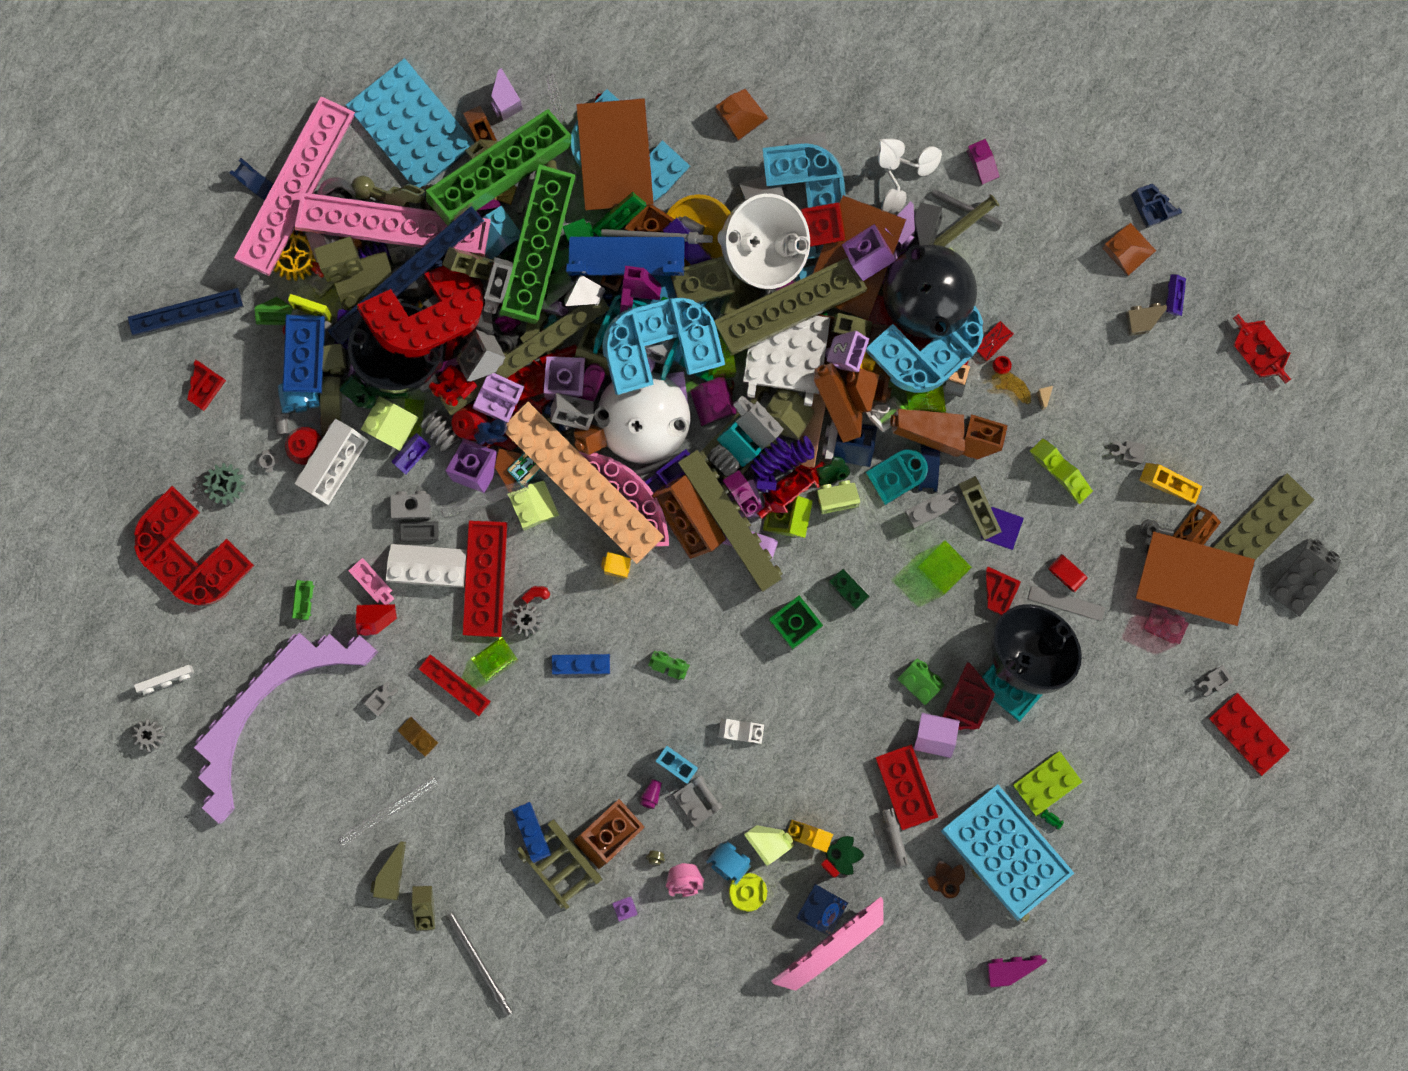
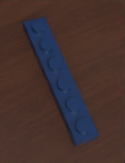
M236 288L128 316L132 335L136 336L243 308L244 305L240 290Z

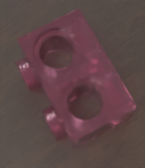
M1160 606L1151 608L1142 630L1174 645H1179L1189 623L1185 622L1186 618L1177 614L1172 616L1167 613V609ZM1154 616L1161 617L1162 624L1160 626H1156L1153 623ZM1172 624L1179 626L1178 634L1171 632L1170 627Z

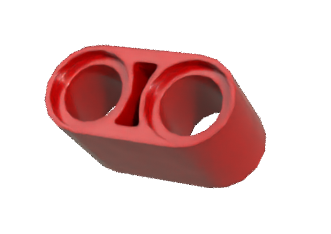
M1062 554L1048 567V570L1074 593L1088 579L1079 568Z

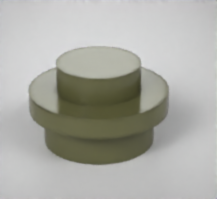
M650 850L649 854L646 855V859L651 865L660 866V864L665 863L664 854L659 851Z

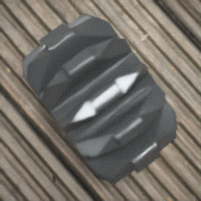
M717 445L707 455L714 468L725 477L732 475L739 468V462L722 445Z

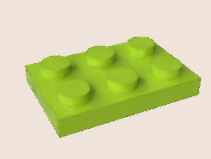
M1058 751L1013 784V787L1033 814L1037 816L1081 784L1082 780L1062 753Z

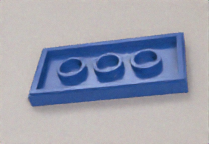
M286 315L283 392L322 393L325 316Z

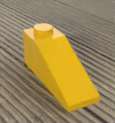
M1146 463L1139 481L1193 504H1196L1202 488L1201 485L1160 464Z

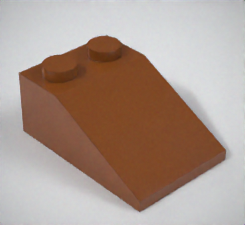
M618 799L573 842L598 869H601L645 826Z

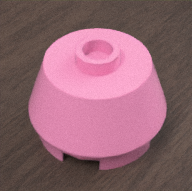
M681 863L669 869L666 888L669 895L673 897L675 893L682 894L683 897L698 894V889L703 890L704 879L696 865Z

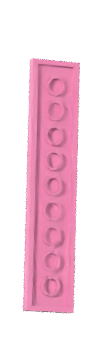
M322 96L320 97L234 257L236 261L270 276L295 229L301 193H314L351 124L355 112Z
M303 192L301 193L295 222V230L340 237L351 236L354 239L417 248L426 246L447 227L435 211ZM483 218L484 222L454 248L485 257L491 220Z

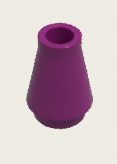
M651 779L650 784L640 797V804L649 809H654L655 806H658L662 785L660 781Z

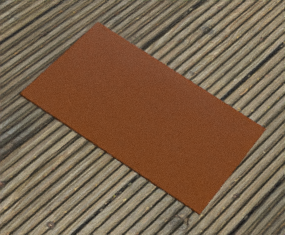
M645 98L576 104L585 210L614 208L631 192H634L645 201L646 205H654Z
M843 195L840 207L846 241L825 244L813 273L847 258L848 256L842 244L874 224L892 254H894L907 219ZM889 266L863 281L867 287L866 292L835 306V308L868 320Z
M1153 531L1135 599L1238 626L1255 559Z

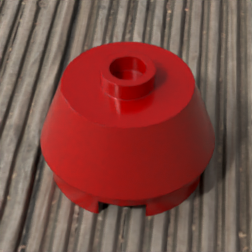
M472 403L458 410L452 418V429L455 434L468 441H476L474 434L479 431L477 425L481 422L488 423L486 414L473 409L474 404Z
M299 427L293 430L286 438V454L293 462L306 465L322 438L312 428Z

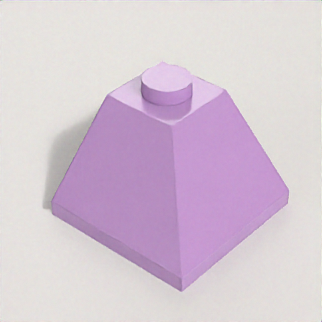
M546 357L544 383L546 400H554L556 393L576 398L583 395L585 358Z

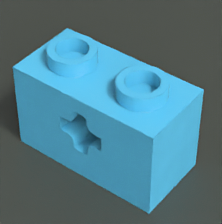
M668 746L665 747L655 761L686 784L689 783L698 770V767Z

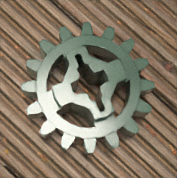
M222 463V468L215 465L214 471L208 470L210 476H204L208 482L203 483V486L208 487L204 492L206 494L211 493L209 496L210 500L216 498L215 503L219 504L222 500L223 505H227L228 500L233 504V498L240 499L238 494L239 492L244 493L241 486L246 485V483L241 481L244 475H238L240 472L238 468L233 470L234 466L232 464L227 468L226 464ZM224 472H230L234 476H225ZM216 476V481L212 484L213 479ZM222 478L228 482L226 489L221 486L223 484ZM237 484L235 491L232 492L234 485ZM221 491L225 494V496H218L216 492L218 493Z

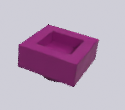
M623 288L619 314L628 310V308L632 309L633 297H630L631 289Z

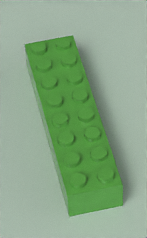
M547 109L427 189L426 200L445 224L449 226L469 207L473 206L475 210H478L536 171L539 164L545 165L570 148L571 134L552 112Z
M538 165L512 261L513 269L503 304L501 303L500 315L532 324L538 322L575 174Z

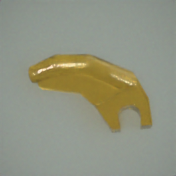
M1011 372L1007 374L997 373L991 376L992 380L998 378L1001 381V384L995 386L996 389L1012 391L1022 403H1031V393L1025 382Z

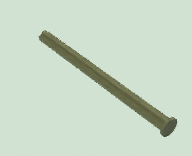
M989 194V198L935 239L934 245L945 247L994 207H999L998 201L992 194ZM883 284L878 293L880 296H883Z

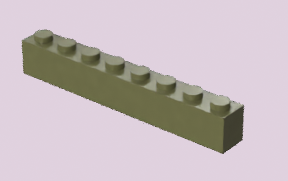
M696 450L678 463L763 593L781 581L782 578L780 576L783 573L778 565L773 566L770 559H772L769 551L761 548L759 544L762 542L756 532L752 534L749 527L751 524L746 516L742 518L738 511L741 509L735 500L731 502L729 499V490L725 484L720 485L717 479L720 477L714 468L710 469L707 465L709 460L705 453H699Z

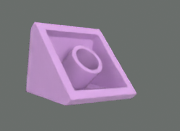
M921 713L913 749L951 758L956 746L960 721Z

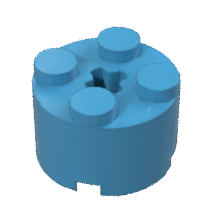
M283 383L278 385L282 413H289L293 410L296 413H302L307 411V407L316 408L320 406L318 393L283 392Z
M720 843L706 860V863H712L711 868L727 881L731 878L734 880L732 884L736 886L750 869L749 863L751 860L744 854L739 855L735 852L736 848L731 843Z

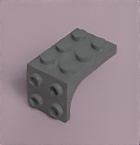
M1309 538L1302 552L1270 590L1269 594L1300 617L1338 571L1341 562L1339 555L1332 550H1327L1318 539Z

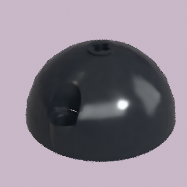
M934 244L911 246L892 263L883 284V300L889 317L904 332L924 339L941 338L959 329L970 317L977 298L975 276L967 261L952 249ZM917 249L921 250V258L917 260L913 259V251ZM925 284L931 286L928 294L925 291L922 292ZM940 322L946 324V330L942 333L936 330V325Z
M400 303L408 316L422 311L417 306ZM363 317L358 320L351 331L348 341L350 362L358 376L367 385L379 391L393 394L413 391L424 385L443 366V344L430 349L429 354L419 357H405V354L392 353L385 349L377 341ZM364 339L363 342L356 343V340Z
M1032 604L1014 606L1002 614L993 629L990 652L996 668V674L1013 688L1028 694H1047L1062 689L1077 676L1082 661L1079 641L1070 625L1055 612Z

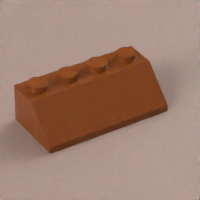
M686 475L671 481L651 495L654 499L655 497L657 498L666 522L690 559L713 551L726 540L722 530L714 521L712 514L708 511L702 498L697 494Z

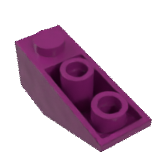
M1032 955L1029 960H1022V957H1011V961L1004 962L1003 958L991 959V963H987L989 987L1010 986L1045 964L1047 959L1042 958V955Z

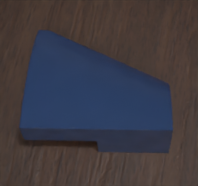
M1153 183L1137 188L1131 194L1146 228L1162 223L1182 213V210L1180 208L1176 209L1169 202L1170 199L1166 195L1161 194Z

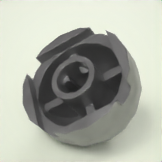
M340 177L325 180L317 192V195L352 200L356 198L350 182Z

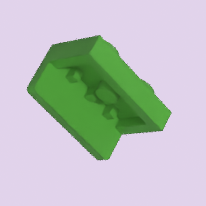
M918 658L898 678L924 705L945 685L942 679L928 669L927 664Z

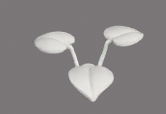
M891 138L880 139L878 163L881 167L885 168L884 170L889 174L896 186V190L890 189L886 193L881 210L888 212L896 208L899 212L904 207L907 196L903 190H900V186L890 170L896 169L900 162H903L913 167H918L917 174L926 176L937 168L942 153L941 150L934 146L927 147L919 154L918 163H913L900 158L905 151L903 142Z

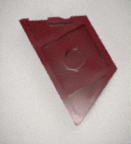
M968 661L942 715L945 718L959 720L958 730L980 729L995 696L994 691Z

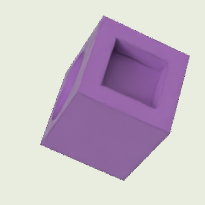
M632 896L613 903L619 921L638 915Z

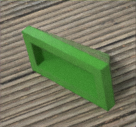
M274 297L255 306L256 324L285 325L286 315H291L293 307L280 298Z

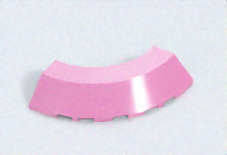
M578 451L664 536L655 547L669 546L666 520L657 498L655 497L654 499L651 496L653 492L649 486L633 470L611 457L595 452L587 455Z
M880 897L843 924L842 927L790 964L771 982L796 991L819 975L883 924V899Z

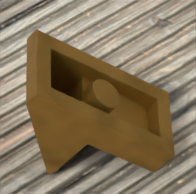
M412 717L397 730L425 757L439 743Z

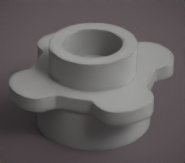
M264 450L256 461V465L263 467L267 473H271L274 465L279 462V458L271 455L268 450Z

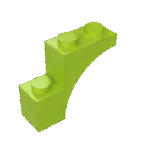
M1042 438L1030 450L1037 463L1053 475L1078 504H1081L1093 492L1080 471L1066 461L1058 449L1047 440Z

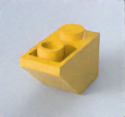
M607 552V557L603 556L601 568L604 570L605 575L628 579L631 558Z
M793 819L787 831L793 841L824 852L828 851L833 837L832 833Z

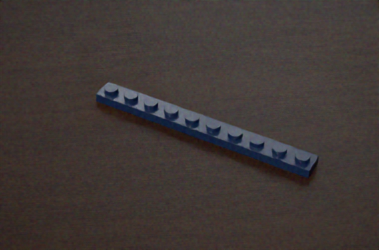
M473 206L469 207L360 303L390 289L398 297L446 255L449 247H456L484 222V219ZM357 305L327 330L338 344H343L349 339L353 327L362 317L357 309Z

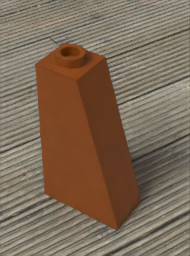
M833 363L819 366L815 369L814 381L843 443L861 437L863 413L857 411L846 389V384Z
M898 409L891 415L890 426H892L893 433L955 457H959L965 451L964 415Z

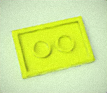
M290 294L288 301L293 309H299L314 316H325V321L332 323L333 316L327 306Z

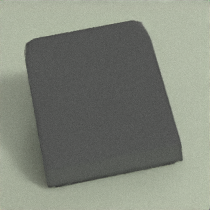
M947 380L944 392L962 397L965 385Z

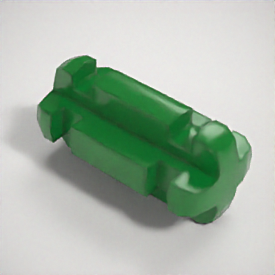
M1044 810L1040 817L1059 830L1063 826L1064 821H1060V818L1052 812L1049 813V810Z

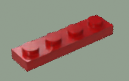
M431 654L420 666L419 670L479 717L491 703L489 699Z

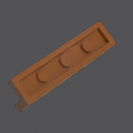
M1197 504L1172 537L1204 545L1221 521L1214 513ZM1199 512L1205 514L1201 520L1195 521V517ZM1192 528V532L1184 536V531Z

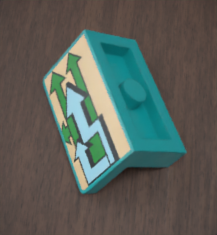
M526 453L508 468V472L517 480V484L520 487L526 485L541 470Z

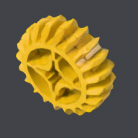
M294 230L287 244L290 243V248L287 251H282L274 268L275 273L280 271L279 276L281 278L286 275L288 281L292 276L294 281H298V276L304 280L305 273L311 276L312 274L309 271L313 267L311 263L316 261L306 234L303 237V231H299L298 235H296ZM297 242L306 244L309 252L299 250ZM296 251L299 256L295 259L294 262V259L291 257V254L293 255V252ZM309 258L307 263L299 268L300 262ZM280 259L290 261L292 270L282 266Z

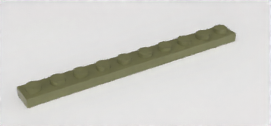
M603 297L598 306L594 304L579 305L506 354L503 364L495 374L508 378L608 311L609 306ZM486 376L473 380L477 387L465 399L459 396L456 406L447 405L440 398L450 415L477 398Z

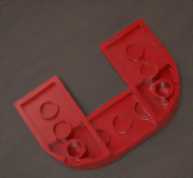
M442 265L424 275L425 280L440 301L439 303L408 316L390 289L357 304V309L377 341L385 349L392 353L405 354V357H419L429 354L430 349L460 335L465 337L475 329L479 323L483 308V296L478 285L475 286L467 274L452 271Z
M171 486L140 518L134 533L136 555L143 566L178 599L199 606L217 603L224 599L255 565L227 538L199 565L174 539L200 512L176 488Z

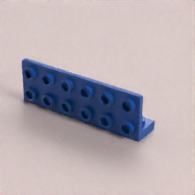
M570 237L569 264H567L566 272L569 275L624 276L625 266L645 268L652 276H684L685 239L684 237Z

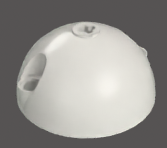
M760 194L744 200L735 207L725 221L723 229L718 234V242L721 245L727 265L739 279L754 287L774 289L791 282L803 269L809 255L810 234L803 214L794 203L780 195Z
M651 372L654 385L619 395L615 394L613 382H611L602 393L598 408L594 413L597 426L604 430L607 447L618 457L629 462L648 464L665 459L681 446L689 430L690 411L684 394L673 381L667 377L665 381L662 380V375L656 372ZM600 410L608 411L609 417H602ZM682 420L685 427H677L675 421ZM636 421H639V424L641 425L640 428H637V424H635Z

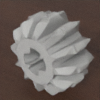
M526 604V610H523V607L520 605L518 606L521 611L520 613L513 611L517 618H511V622H517L512 626L513 629L520 627L517 634L520 635L525 630L524 635L528 637L529 630L532 635H536L534 628L541 630L537 623H543L544 620L537 619L542 613H535L537 610L536 606L529 611L530 605ZM528 615L530 619L532 618V622L525 625L522 619H525Z
M146 719L145 724L139 721L140 729L138 727L133 728L137 734H132L131 737L137 738L133 744H140L139 750L143 751L146 747V751L151 752L152 747L155 750L158 749L156 743H164L163 740L159 739L165 736V733H159L163 726L156 727L157 721L154 720L151 723L150 719ZM145 732H152V735H150L152 738L145 739Z

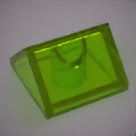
M500 637L471 659L487 683H490L519 661L503 637Z

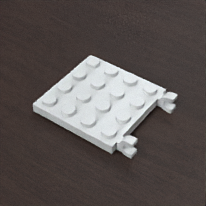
M814 316L749 347L743 383L749 384L747 397L755 398L756 385L806 392L804 406H812L814 393H820L814 381L815 369L824 365L830 318Z

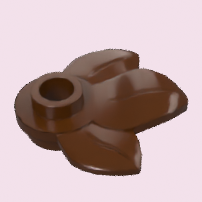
M939 861L935 869L936 876L928 877V884L932 890L941 892L944 897L949 899L955 898L960 892V885L965 880L964 867L960 864L952 869L945 862ZM948 885H952L954 888L951 893L946 890Z

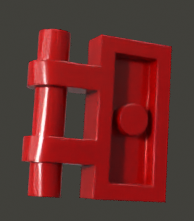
M452 365L438 377L441 382L440 384H435L434 382L429 384V389L432 390L435 396L441 397L443 402L452 406L458 404L457 398L459 396L465 399L477 387L474 381H467L464 374Z

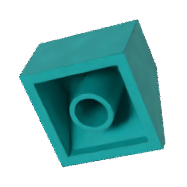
M738 417L716 440L744 467L762 449L736 423L739 419Z

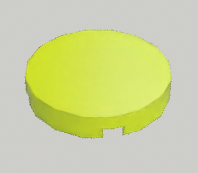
M746 873L736 886L732 884L734 880L731 882L729 897L733 905L738 909L748 912L757 910L765 902L767 897L766 884L758 875Z

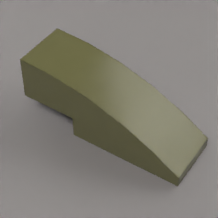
M449 247L442 265L452 271L465 273L470 277L488 280L493 260Z

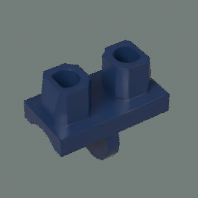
M496 419L492 423L481 422L477 425L479 431L474 434V438L479 445L485 442L492 445L495 442H505L508 439L504 435L507 425L502 419Z

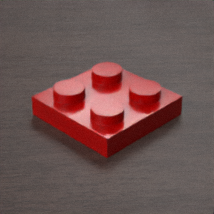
M839 202L801 209L809 229L810 247L846 241Z

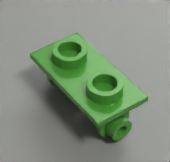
M296 580L291 618L309 620L312 604L310 599H312L313 588H315L313 581Z
M654 651L648 665L652 667L651 669L663 674L665 669L669 668L668 676L678 680L685 679L690 667L689 664H686V661L679 658H671L662 651Z

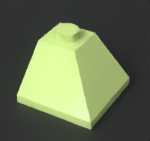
M756 825L744 834L766 866L770 865L794 846L792 837L780 829Z

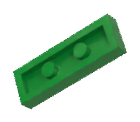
M631 192L593 226V231L602 237V229H622L646 208V202L634 192Z

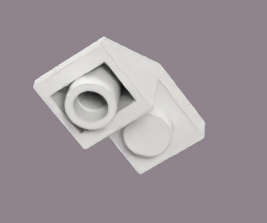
M721 718L719 738L762 744L764 725Z

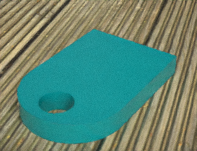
M902 450L866 473L882 501L887 505L920 485L927 476L928 466L925 458L915 450ZM915 458L921 462L919 469H914L911 465L912 460Z

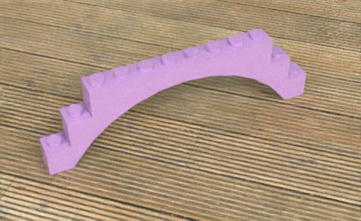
M301 633L292 635L287 641L289 643L285 649L281 648L274 655L276 659L271 664L268 662L261 669L263 673L258 678L254 677L249 682L248 686L250 687L245 692L241 691L236 696V702L232 707L229 705L224 709L222 718L219 721L216 719L209 726L210 731L206 735L202 734L195 743L197 745L194 748L211 763L210 765L206 764L199 771L201 775L198 778L215 793L205 798L202 809L215 821L222 824L235 810L231 787L232 760L243 727L258 704L277 686L306 671L338 664L366 666L378 651L362 636H354L347 645L349 647L346 649L331 634L328 636L324 635L317 642L319 644L318 647L314 646Z

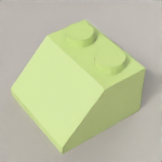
M379 396L361 430L400 451L418 417Z
M544 480L508 493L524 531L559 516Z
M850 480L839 482V486L834 487L831 484L820 486V490H817L821 514L856 508L860 505L855 482L850 483Z

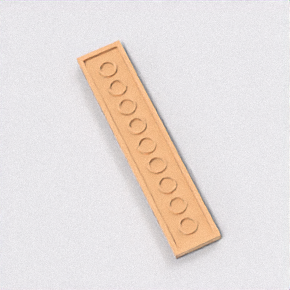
M529 402L506 423V434L636 564L664 538Z

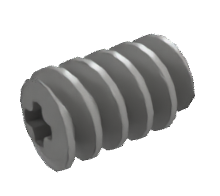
M435 409L423 419L420 426L421 428H427L426 434H431V440L437 439L435 445H441L440 451L444 452L457 445L461 438L455 440V432L450 434L452 426L446 428L445 426L448 421L441 422L440 420L443 415L436 416L438 409Z

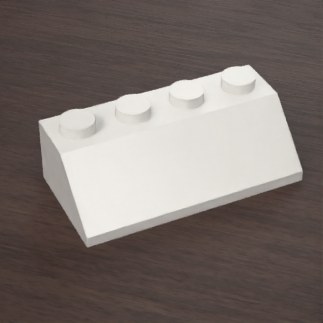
M335 419L328 427V431L323 439L318 443L313 455L308 459L305 468L298 475L295 484L329 505L369 440L353 428Z
M391 544L387 561L386 581L390 583L465 588L467 550Z

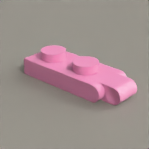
M364 558L348 570L377 603L381 601L383 604H389L394 600V597L390 594L391 588Z

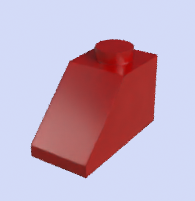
M395 604L357 605L355 621L357 635H377L397 619Z

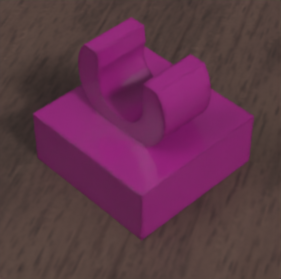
M507 316L498 317L494 320L504 334L512 332L521 324L518 319Z

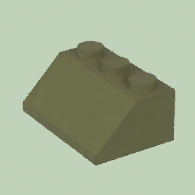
M386 252L361 258L364 270L353 276L341 277L339 281L335 282L343 310L354 308L393 274Z

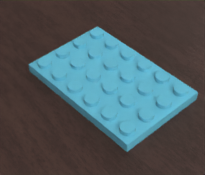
M405 58L346 104L349 110L355 112L354 116L407 181L419 188L428 185L466 154L465 150L475 143Z
M998 784L941 830L944 836L1017 921L1074 874L1071 868Z

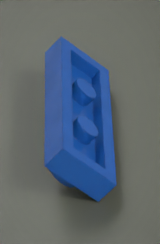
M610 654L552 655V674H610Z
M528 802L512 809L532 862L535 863L550 856V850L532 804Z

